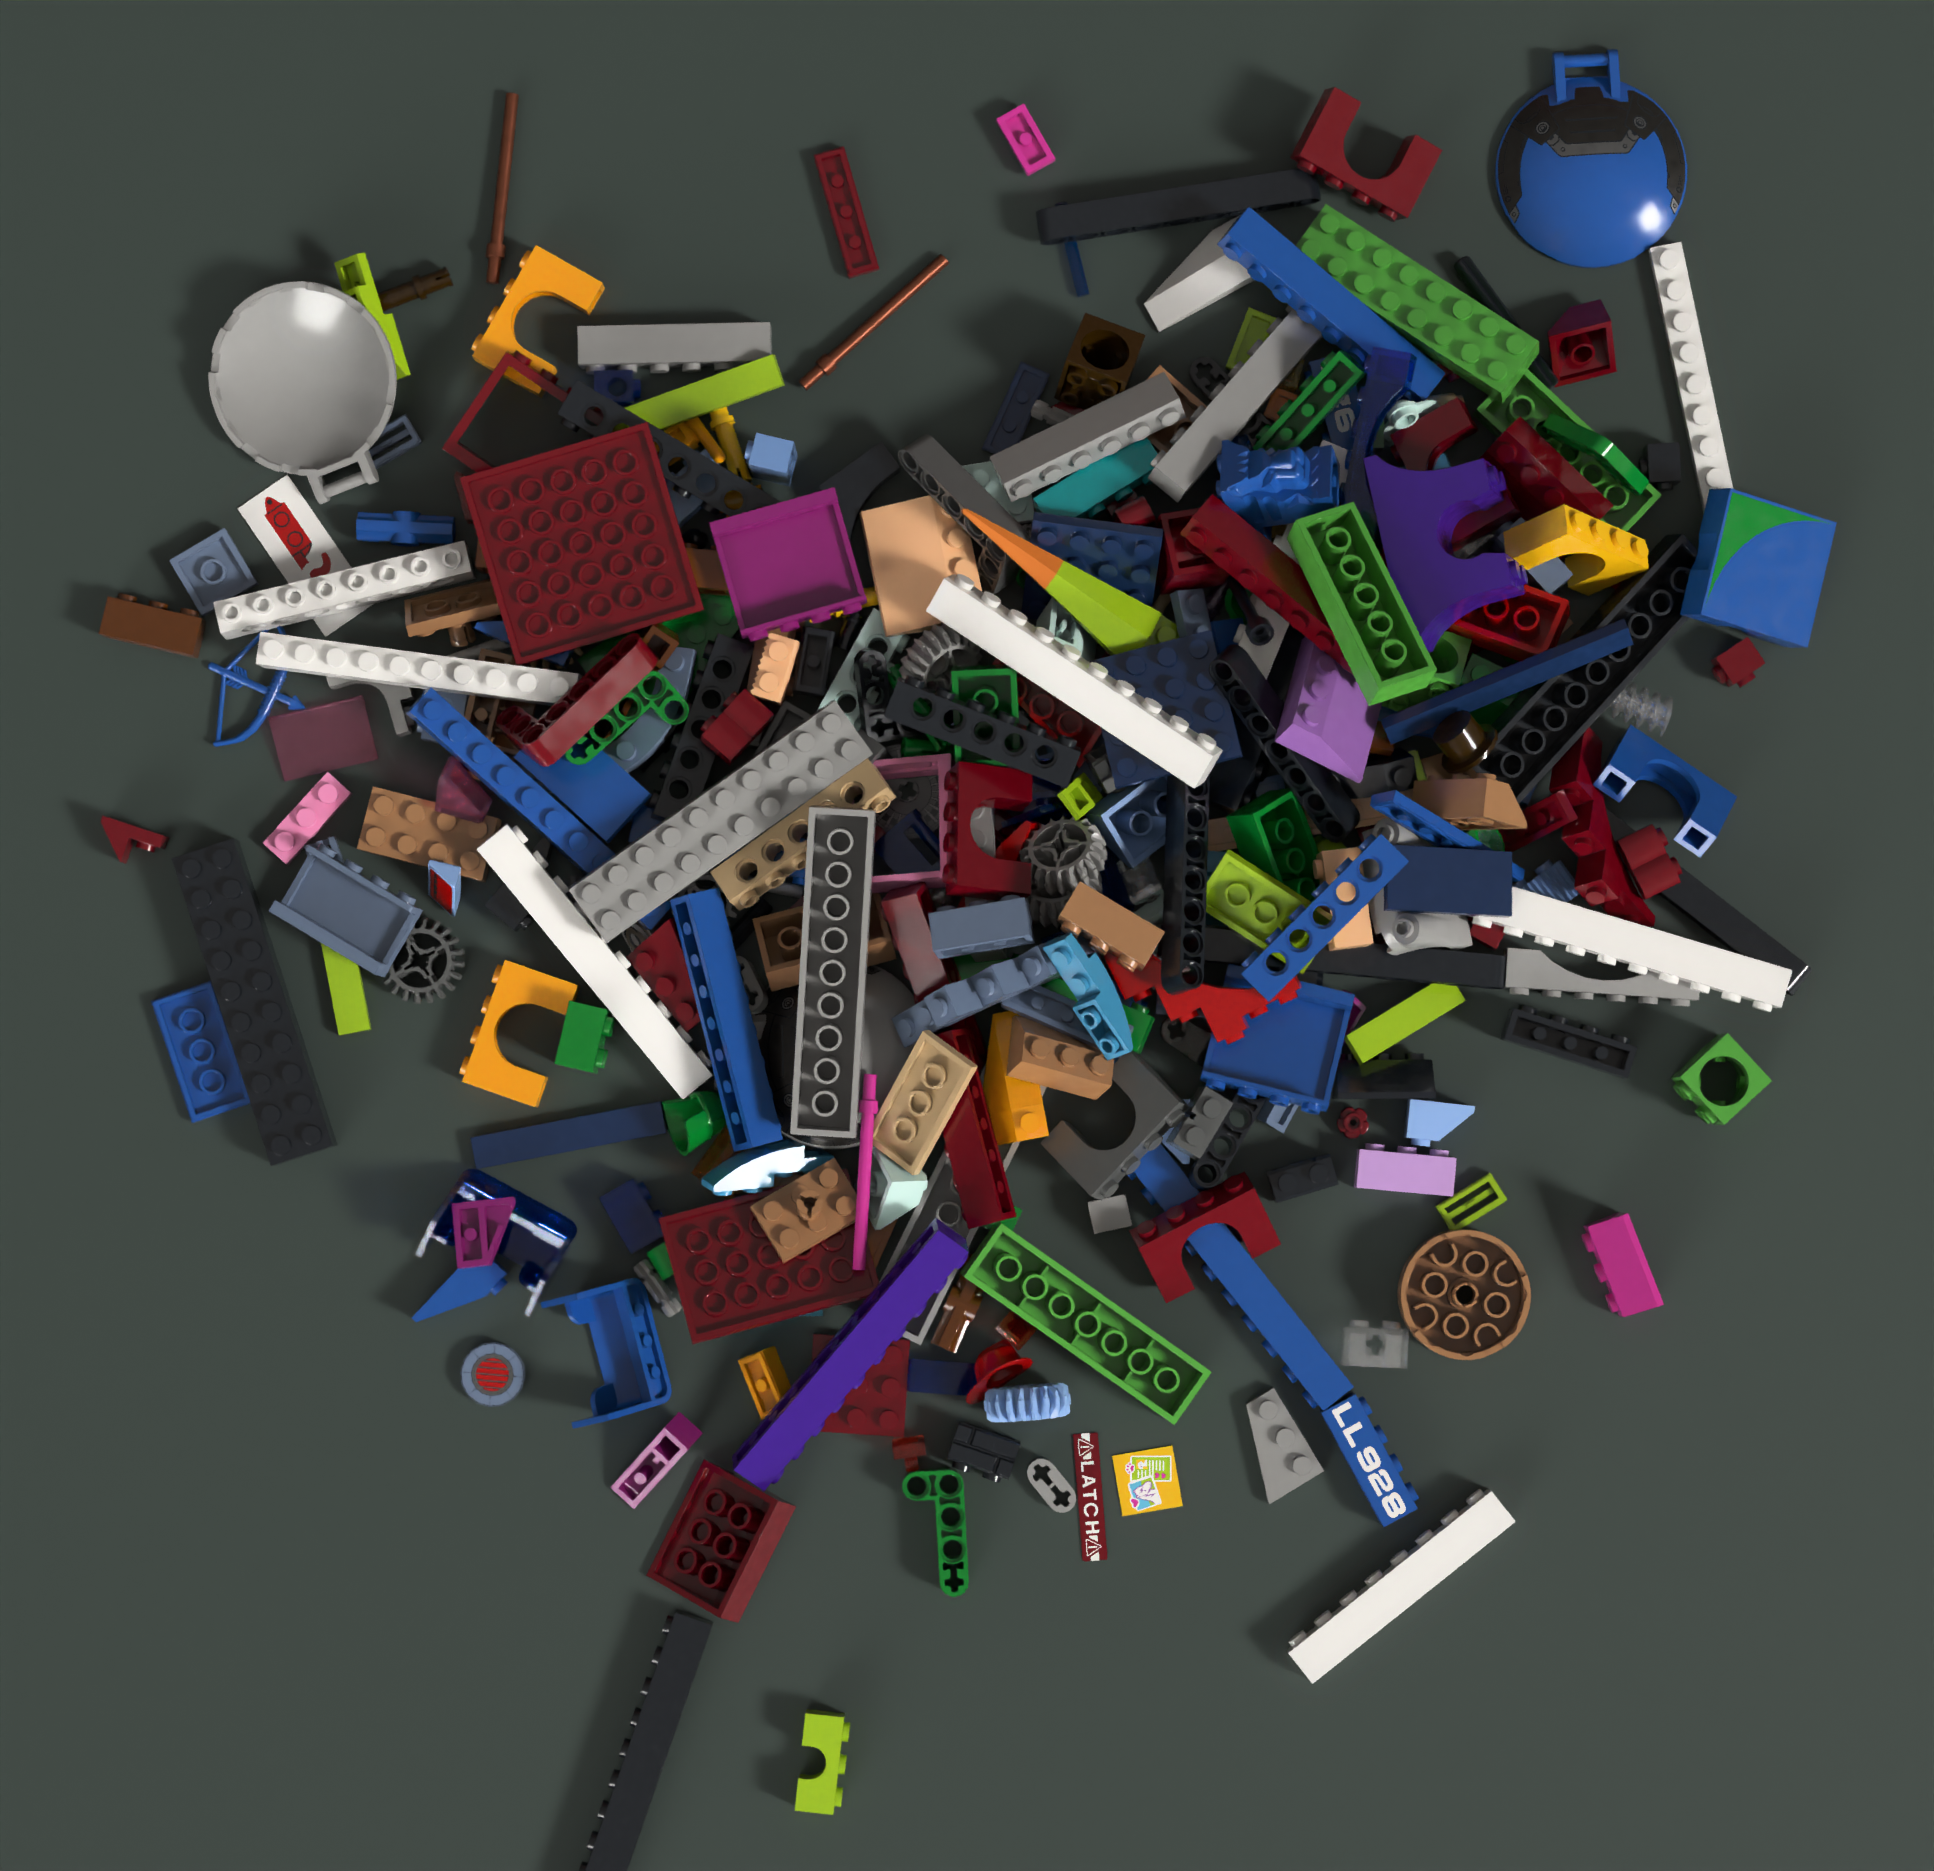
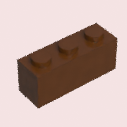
M118 593L117 598L107 597L99 630L100 635L110 639L198 659L207 623L204 619L199 618L200 612L180 608V612L177 613L167 610V604L149 600L147 606L136 603L137 597Z

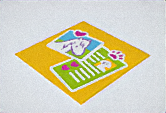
M1172 1445L1112 1456L1122 1516L1183 1506Z

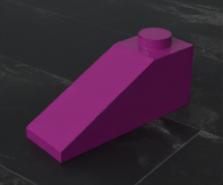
M678 1412L610 1488L635 1509L703 1433L681 1412Z

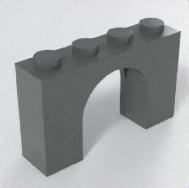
M1132 1051L1122 1055L1114 1064L1112 1080L1130 1097L1134 1104L1136 1121L1129 1138L1114 1149L1097 1150L1073 1124L1061 1120L1049 1133V1136H1046L1040 1143L1090 1196L1101 1201L1116 1192L1119 1187L1118 1183L1126 1174L1133 1173L1140 1166V1159L1148 1151L1156 1149L1161 1144L1162 1136L1170 1128L1176 1127L1182 1122L1185 1112L1189 1108L1188 1104L1144 1059Z

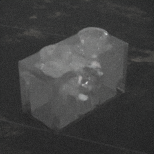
M1350 1320L1349 1326L1342 1325L1340 1364L1342 1366L1407 1369L1409 1330L1401 1328V1322L1382 1321V1327H1369L1368 1320ZM1373 1335H1377V1339L1383 1341V1347H1377L1376 1352L1372 1353V1348L1366 1346V1341H1371Z

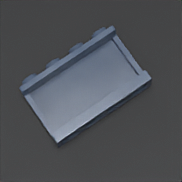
M322 843L318 847L308 844L305 850L309 854L282 902L275 900L269 912L374 975L385 977L423 910L414 905L416 899L401 890L398 894H395L388 890L390 883L373 874L370 879L361 873L363 867L355 862L346 859L343 863L336 859L337 852Z

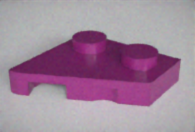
M515 1197L452 1204L458 1269L492 1266L516 1204Z

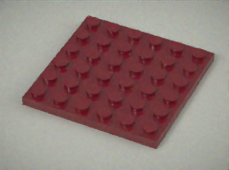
M648 422L460 478L517 666L704 610Z

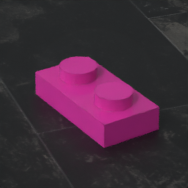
M1024 103L996 119L999 128L1027 176L1055 161L1056 158Z

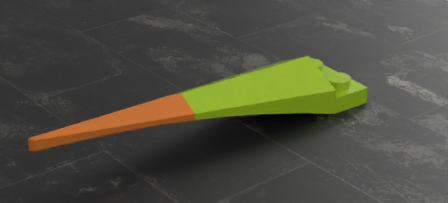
M962 509V513L1032 577L1111 656L1179 638L1177 625L1164 617L1161 612L973 511Z

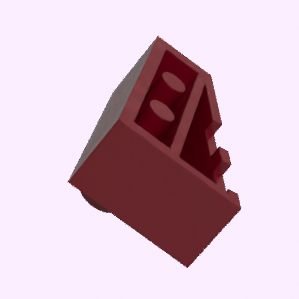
M672 917L627 955L626 958L683 1029L688 1032L699 1025L701 1021L674 917Z

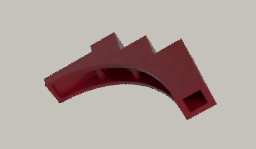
M1589 727L1552 767L1549 790L1552 794L1564 790L1578 817L1576 820L1563 826L1561 837L1578 857L1574 888L1591 907L1599 904L1610 916L1647 927H1654L1655 915L1637 892L1617 850L1607 817L1603 792L1593 785L1601 771L1603 742Z

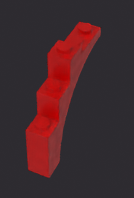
M1107 952L1104 956L1124 1000L1133 997L1134 1001L1137 1002L1152 995L1150 988L1155 987L1170 1020L1173 1021L1179 1018L1181 1024L1198 1016L1199 1014L1196 1009L1201 1007L1217 1043L1225 1039L1227 1045L1245 1037L1243 1030L1249 1028V1025L1244 1015L1249 1013L1251 1019L1269 1011L1266 1005L1277 999L1280 1005L1298 997L1296 990L1302 988L1296 975L1270 1002L1254 987H1221L1204 982L1196 989L1179 995H1171L1164 990L1161 983V960L1153 954L1142 971L1135 969L1134 972H1130L1116 963L1118 958Z

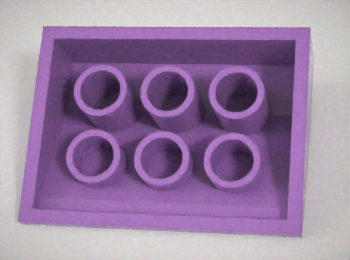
M1305 636L1300 645L1274 741L1360 783L1363 779L1382 702L1368 706L1355 677Z

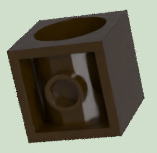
M1085 313L1066 358L1054 398L1068 405L1086 410L1125 391L1132 377L1145 335Z

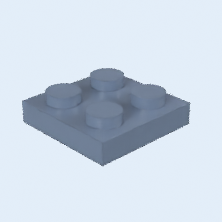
M226 528L221 529L169 560L203 617L215 610L213 602L239 596L258 585L257 580Z

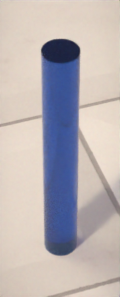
M1059 202L1055 206L1067 205V202ZM1077 241L1064 243L1077 297L1087 296L1090 293Z

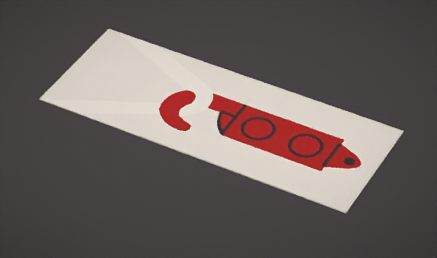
M288 474L237 508L288 583L352 568ZM373 604L314 618L313 620L326 637Z

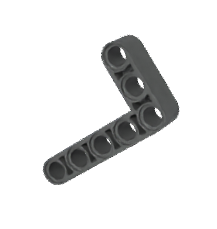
M923 434L898 452V458L905 471L983 548L977 563L982 592L986 591L995 595L1016 579L1020 566L962 513V509H969L1029 541L1025 529L932 436Z

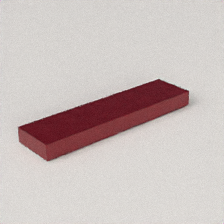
M844 146L813 155L848 278L878 271V262Z

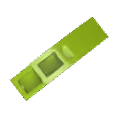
M365 252L357 253L335 262L334 265L342 291L360 302L374 316L385 332L394 355L397 380L411 375L393 314L383 313Z

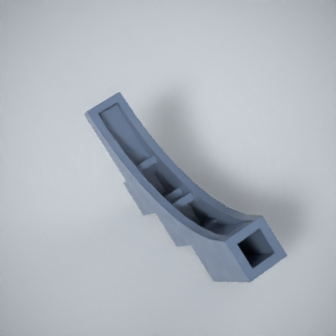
M1080 935L1076 940L1086 955L1096 952L1088 946L1089 940ZM1046 943L1037 945L1016 958L991 965L970 978L945 985L924 997L923 1001L891 1018L904 1048L916 1044L922 1031L930 1030L935 1034L999 1002L1060 978L1061 975L1043 950Z

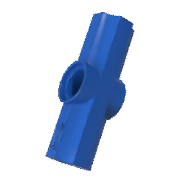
M393 511L392 514L358 512L356 519V539L358 541L391 542L392 545L415 547L420 544L447 545L454 543L455 517L428 516L412 511Z

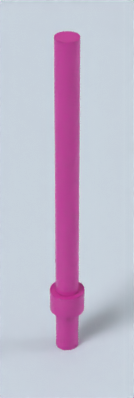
M864 1074L862 1100H859L858 1113H861L853 1270H865L874 1114H878V1101L875 1100L877 1074Z

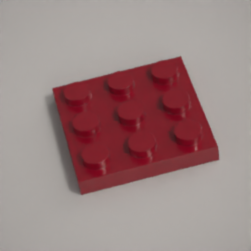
M813 1334L812 1362L835 1335ZM899 1339L896 1342H891L886 1348L885 1356L876 1366L872 1365L867 1370L862 1384L857 1389L852 1388L845 1396L842 1407L836 1413L832 1412L826 1418L821 1432L904 1437L910 1351L909 1339Z

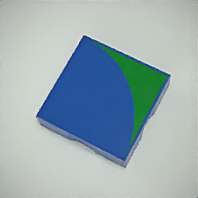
M1732 488L1709 489L1699 532L1698 552L1690 570L1680 615L1715 626L1732 627L1746 633L1748 636L1783 647L1808 648L1837 522Z

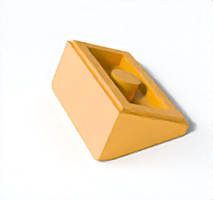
M775 1346L768 1347L738 1360L761 1420L767 1416L791 1388Z

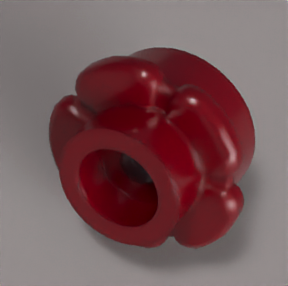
M1348 1107L1340 1113L1341 1117L1337 1120V1127L1340 1132L1345 1133L1344 1135L1347 1138L1355 1139L1360 1134L1367 1132L1369 1122L1366 1120L1367 1114L1364 1110ZM1352 1119L1356 1121V1125L1354 1126L1350 1124V1121Z

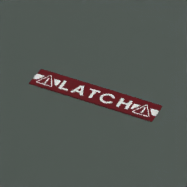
M1098 1433L1073 1434L1082 1560H1107Z

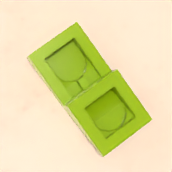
M1084 772L1072 780L1067 788L1064 787L1057 794L1076 821L1103 798Z

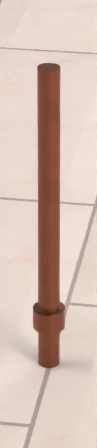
M506 93L491 240L490 243H487L485 256L488 258L486 283L499 284L501 260L505 259L506 246L503 245L519 99V95L515 93Z
M942 254L934 259L828 355L824 353L816 360L815 363L817 365L798 381L800 385L807 391L825 374L829 376L837 368L836 364L944 269L949 264L948 260Z

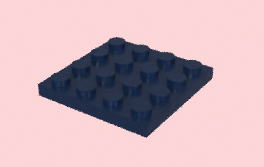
M1034 512L1030 543L1152 608L1163 529ZM1026 573L1021 612L1028 619L1037 620L1052 597Z
M1212 630L1089 661L1090 663L1096 662L1104 666L1108 670L1107 674L1117 681L1123 680L1131 684L1135 688L1134 692L1143 698L1147 697L1157 701L1162 706L1161 710L1170 716L1175 715L1183 718L1189 723V728L1196 733H1203L1216 741V746L1223 750L1216 763L1243 757L1230 703L1209 674V665L1218 656ZM1101 727L1116 789L1173 775Z

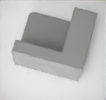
M1125 1195L1104 1198L1102 1201L1099 1199L1087 1201L1094 1234L1132 1226Z

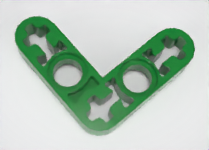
M1553 413L1548 416L1541 426L1542 430L1556 441L1594 457L1623 488L1632 494L1640 496L1649 484V480L1604 436Z

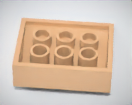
M930 495L859 513L885 637L923 632V630L931 631L934 624L941 626L943 622L926 612L943 579L953 574L965 575L974 582L976 588L982 591L971 536Z

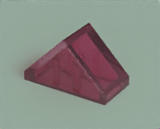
M451 756L448 758L438 779L435 811L479 824L484 821L493 800L458 760Z

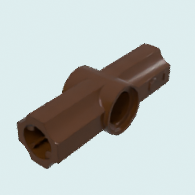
M970 1253V1255H969V1257L967 1258V1260H966L964 1266L966 1265V1263L968 1262V1260L971 1258V1256H972L973 1254ZM960 1275L957 1284L953 1285L942 1309L944 1313L931 1340V1343L953 1353H956L957 1349H959L969 1322H973L983 1299V1296H981L983 1290L962 1275Z

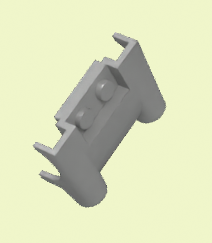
M1383 818L1376 823L1374 828L1362 832L1364 840L1372 833L1376 838L1382 834L1392 845L1436 847L1390 818ZM1373 859L1362 861L1364 877H1375L1379 872L1378 863ZM1384 887L1368 902L1375 933H1382L1385 942L1389 946L1387 953L1391 955H1399L1431 947H1447V950L1456 951L1473 945L1466 915L1384 911Z

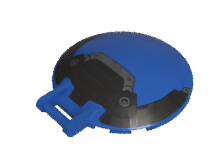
M1609 49L1606 53L1564 55L1563 52H1553V85L1530 98L1517 111L1500 141L1495 164V181L1499 201L1506 218L1508 217L1511 224L1517 230L1518 235L1534 250L1555 259L1556 262L1581 268H1601L1621 264L1635 258L1654 245L1675 220L1682 205L1687 184V161L1684 146L1678 130L1667 113L1644 92L1620 82L1617 49ZM1607 66V76L1565 78V68Z

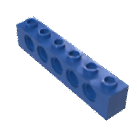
M1371 833L1358 846L1362 853L1354 861L1348 857L1335 870L1339 876L1330 885L1324 881L1311 894L1315 900L1307 908L1301 904L1288 917L1292 923L1284 931L1278 927L1265 940L1269 946L1260 955L1254 951L1241 964L1245 968L1241 975L1268 1002L1409 862L1382 834L1376 838ZM1365 859H1373L1379 865V872L1373 878H1366L1360 873V864ZM1343 882L1351 883L1356 889L1355 897L1350 901H1342L1336 894L1337 887ZM1318 906H1327L1331 909L1333 916L1328 924L1321 925L1314 920L1313 912ZM1296 929H1302L1309 935V942L1303 948L1294 947L1290 942V934ZM1277 952L1285 957L1286 965L1282 970L1273 971L1267 966V957L1271 953Z

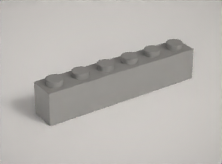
M770 322L577 326L578 365L581 370L586 369V374L592 375L604 374L605 369H618V373L633 374L637 373V368H650L651 373H667L669 368L682 367V372L689 373L700 372L701 367H714V371L724 372L732 369L733 366H741L772 354Z
M1162 372L990 456V460L997 477L1012 503L1042 487L1057 482L1079 469L1086 468L1090 464L1108 455H1112L1126 446L1143 440L1167 426L1174 425L1176 422L1186 418L1179 396L1166 373Z

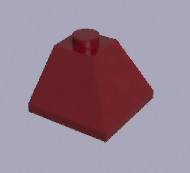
M1601 299L1569 307L1547 332L1551 370L1558 378V383L1554 387L1617 372L1612 322Z

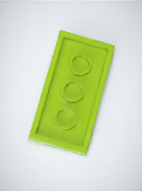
M1230 849L1227 850L1207 881L1206 912L1264 950L1269 946L1265 940L1278 927L1284 931L1292 923L1288 917L1301 904L1307 908L1312 903ZM1317 907L1313 912V918L1318 924L1325 925L1332 920V915L1320 907ZM1296 929L1290 934V942L1294 947L1303 948L1309 942V935L1302 929ZM1277 952L1271 953L1273 956L1286 963L1285 957L1282 954ZM1314 957L1302 968L1301 974H1304Z

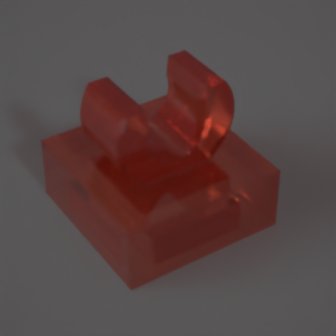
M924 1434L892 1439L894 1460L904 1458L906 1472L919 1470L917 1456L926 1455Z

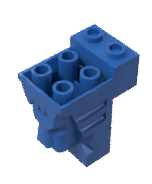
M1229 440L1222 441L1221 454L1217 455V466L1220 473V480L1216 481L1217 497L1271 542L1272 526L1294 523L1297 519L1339 506L1340 464L1332 445L1314 446L1306 452H1303L1298 446L1285 450L1278 449L1276 452L1273 448L1267 451L1264 448L1250 451L1243 445H1238Z

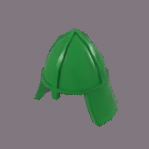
M693 1091L689 1094V1097L684 1099L679 1098L662 1102L668 1132L675 1147L683 1156H687L694 1149L711 1140L727 1124L719 1093L713 1091Z

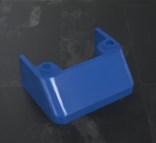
M630 1278L540 1302L542 1309L564 1303L567 1315L573 1323L577 1325L589 1323L604 1386L595 1388L591 1394L590 1403L594 1416L571 1422L573 1429L613 1420L664 1404L670 1399L672 1392L670 1379L647 1291L639 1279Z

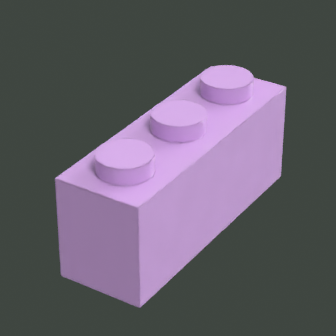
M1365 1143V1149H1357L1354 1188L1453 1197L1457 1158L1449 1157V1151L1430 1149L1429 1155L1416 1154L1417 1148L1398 1146L1397 1152L1384 1151L1385 1145Z

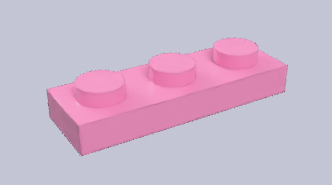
M327 772L267 837L263 844L286 865H289L304 846L311 841L351 797L352 793L333 775Z

